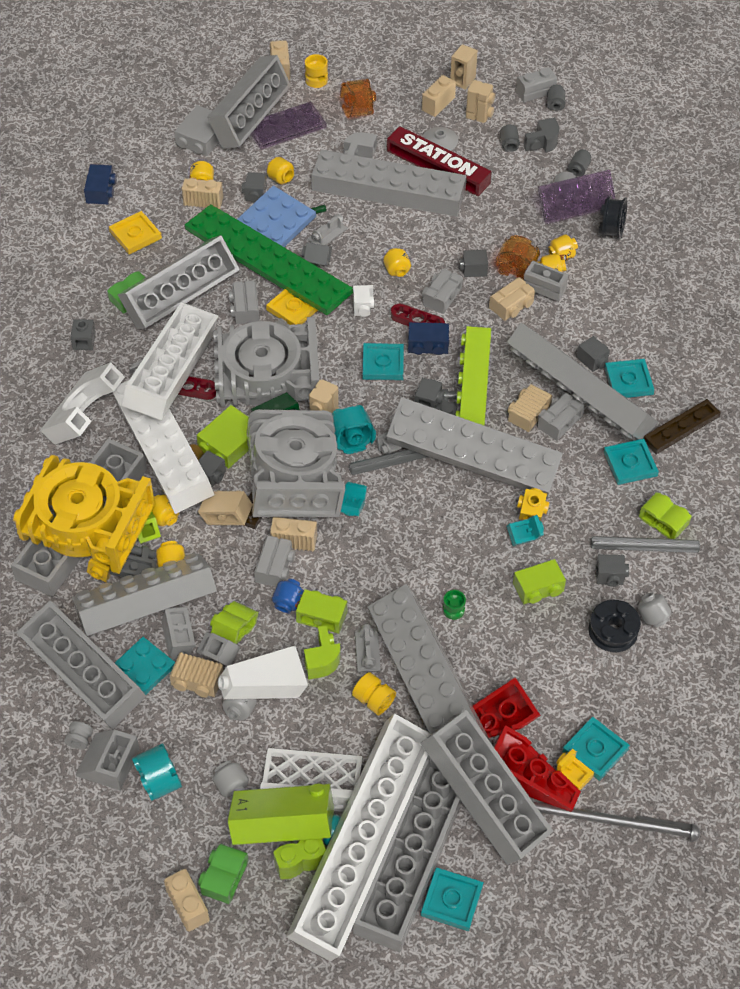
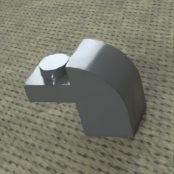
M555 117L538 120L537 131L525 134V151L543 148L545 153H548L556 148L559 137V125Z

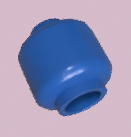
M294 579L278 582L272 596V602L277 610L287 614L297 610L304 592L300 587V583Z

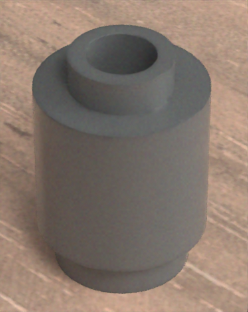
M553 85L548 90L547 106L550 110L560 111L565 107L566 92L561 85Z
M510 124L503 126L500 129L502 147L506 152L516 151L520 145L517 127Z
M585 149L575 152L568 165L569 172L575 176H583L591 163V154Z

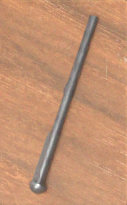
M533 802L540 813L690 837L689 842L697 841L701 834L699 827L693 823L686 824L638 815L635 819L592 812L593 810L573 809L572 812L550 804Z

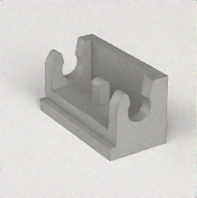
M187 607L165 609L161 623L168 656L172 660H176L181 652L191 655L192 648H195V640Z

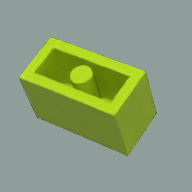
M555 559L514 572L513 585L523 605L537 603L542 598L548 596L556 597L564 592L566 579Z
M304 589L296 610V622L316 628L327 625L328 631L339 634L348 612L347 600H343L338 596L324 595L319 591Z

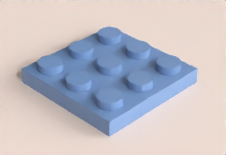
M273 185L237 220L285 247L316 217V212Z

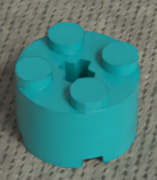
M362 405L333 411L334 434L336 435L337 448L339 450H343L345 454H353L364 451L367 444L370 442L372 444L375 441L376 430Z
M163 743L132 758L141 776L140 780L151 801L183 787Z

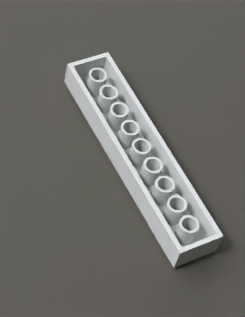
M395 713L385 721L286 938L328 961H332L340 956L428 757V753L420 743L431 735L429 732Z

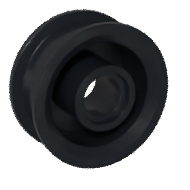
M609 195L601 206L600 215L603 216V222H600L599 234H602L603 238L610 235L617 236L621 240L627 216V197L619 200L612 199V196Z
M607 600L594 608L588 627L589 636L593 643L602 650L614 653L623 652L635 644L641 627V620L638 612L629 603L621 600Z

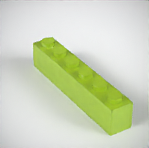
M467 326L466 334L462 333L461 346H465V353L460 352V365H464L463 372H459L458 384H462V391L457 392V404H461L460 411L456 410V416L485 426L491 328Z

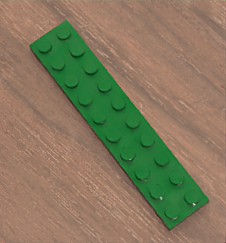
M212 204L184 224L185 230L204 242L221 235L234 260L280 288L288 290L290 294L325 315L330 314L353 294V287Z

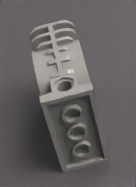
M307 317V324L290 325L288 328L275 322L256 321L244 324L235 330L234 325H230V333L222 334V326H217V330H214V343L218 342L214 346V357L218 358L215 359L214 368L215 374H219L215 378V390H219L216 391L217 403H221V407H225V399H233V406H238V400L246 405L258 406L286 392L296 401L309 400V394L320 380L315 317Z
M260 409L250 413L247 437L251 476L253 479V517H340L345 484L342 482L341 476L335 472L337 465L336 435L334 434L335 427L332 413L324 410Z

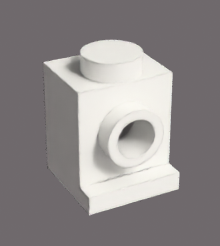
M373 285L353 286L354 316L366 317L370 315V308H374Z

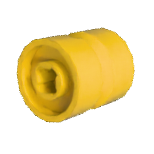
M320 54L308 56L305 59L306 84L312 88L325 86L328 82V60Z
M368 672L357 682L352 696L362 704L367 703L368 709L377 716H380L393 703L396 691L387 684L381 685V679Z

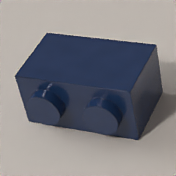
M90 164L84 188L86 204L109 205L110 198L114 196L113 185H116L117 175L113 173L112 165Z
M409 322L408 353L418 355L422 353L448 354L449 323Z

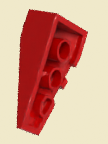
M516 677L473 705L489 738L500 735L505 725L516 731L541 716Z
M505 725L493 747L528 796L572 812L581 791L561 771H556L547 762L548 758L543 753L540 755L531 746L532 742L527 737Z

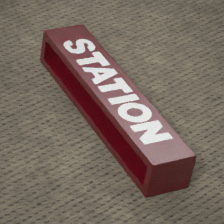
M401 126L387 138V152L417 167L467 175L466 191L478 197L491 184V170Z

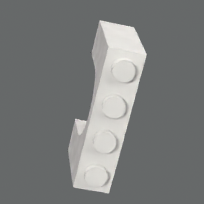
M111 362L85 372L40 431L55 445L81 436L91 423V420L83 411L99 397L114 392L125 377Z

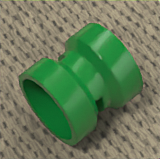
M450 590L444 595L443 614L447 618L457 620L464 615L466 597L463 592Z

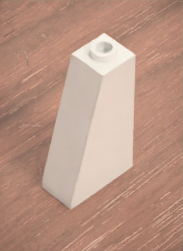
M296 646L229 665L218 679V687L222 691L224 699L298 698L308 686Z

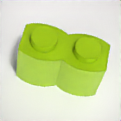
M658 492L643 505L639 514L643 522L656 528L669 539H676L689 525L692 517L687 509L673 504L668 496Z
M233 601L229 605H225L219 614L213 616L210 626H212L211 633L237 644L245 635L252 631L256 625L259 612Z
M322 839L300 840L297 844L290 843L278 847L273 854L280 879H291L300 875L303 871L317 870L326 851Z

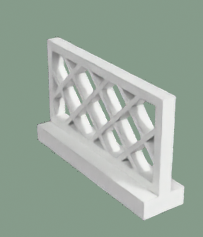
M268 748L260 789L300 786L292 783V781L300 776L306 782L303 786L313 785L325 779L331 785L334 811L344 812L353 790L342 789L340 785L349 781L355 788L361 775L362 756ZM272 756L283 757L285 762L276 767L271 761ZM299 759H306L309 764L300 769L294 762ZM322 761H330L333 766L324 771L318 764ZM346 763L357 764L356 768L349 773L342 767ZM291 766L296 772L287 778L281 771ZM314 767L319 775L311 780L305 773ZM338 770L343 777L335 782L329 775ZM276 774L283 780L278 784L268 783V779Z

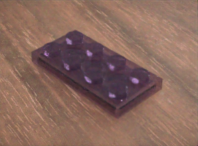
M310 101L265 116L250 135L260 150L325 129L327 128V123Z
M610 170L537 186L545 224L601 211V206L609 195L612 196V199H615Z

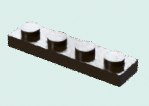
M706 399L644 435L643 439L647 446L657 455L719 418L721 412Z

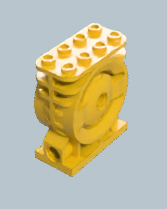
M50 455L49 458L47 457L44 460L40 474L35 476L32 488L29 492H26L20 509H17L14 513L13 521L16 524L17 534L20 540L27 541L31 538L32 543L36 545L43 541L45 547H51L54 551L65 556H91L94 561L110 565L111 572L120 574L155 505L151 478L142 476L140 481L126 478L117 482L114 476L101 466L86 462L71 463L70 459L66 458L59 462L58 456ZM103 495L107 497L105 506ZM49 505L53 506V510L56 515L55 518L49 510Z

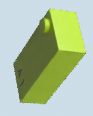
M313 784L308 786L234 791L228 816L232 845L331 838L332 817L334 814L331 785Z

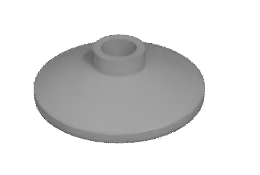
M445 127L431 128L422 136L450 151L458 144L456 133Z

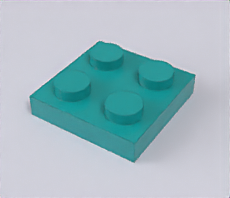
M363 343V379L403 380L404 344Z
M645 359L605 363L604 369L609 386L624 397L654 395L655 389Z
M644 439L604 447V455L617 485L658 476V468Z
M142 637L115 664L147 695L172 671L175 661L145 637Z
M592 717L563 747L562 752L568 754L572 749L577 751L576 758L594 772V777L600 781L629 750L630 745L596 718Z
M436 867L421 916L469 932L484 882Z

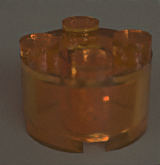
M368 78L346 81L341 84L340 98H344V104L341 105L347 118L374 114L373 102L376 101V93L374 90H371Z
M513 235L510 239L505 238L495 261L499 268V274L505 276L512 274L524 280V274L532 261L537 262L540 256V250L537 245L534 247L531 245L532 241L523 236Z

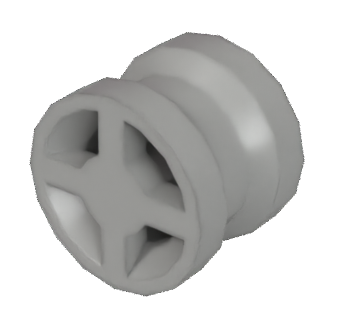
M71 722L69 726L70 733L66 735L65 743L72 748L86 749L88 746L87 739L91 737L93 729L83 722Z

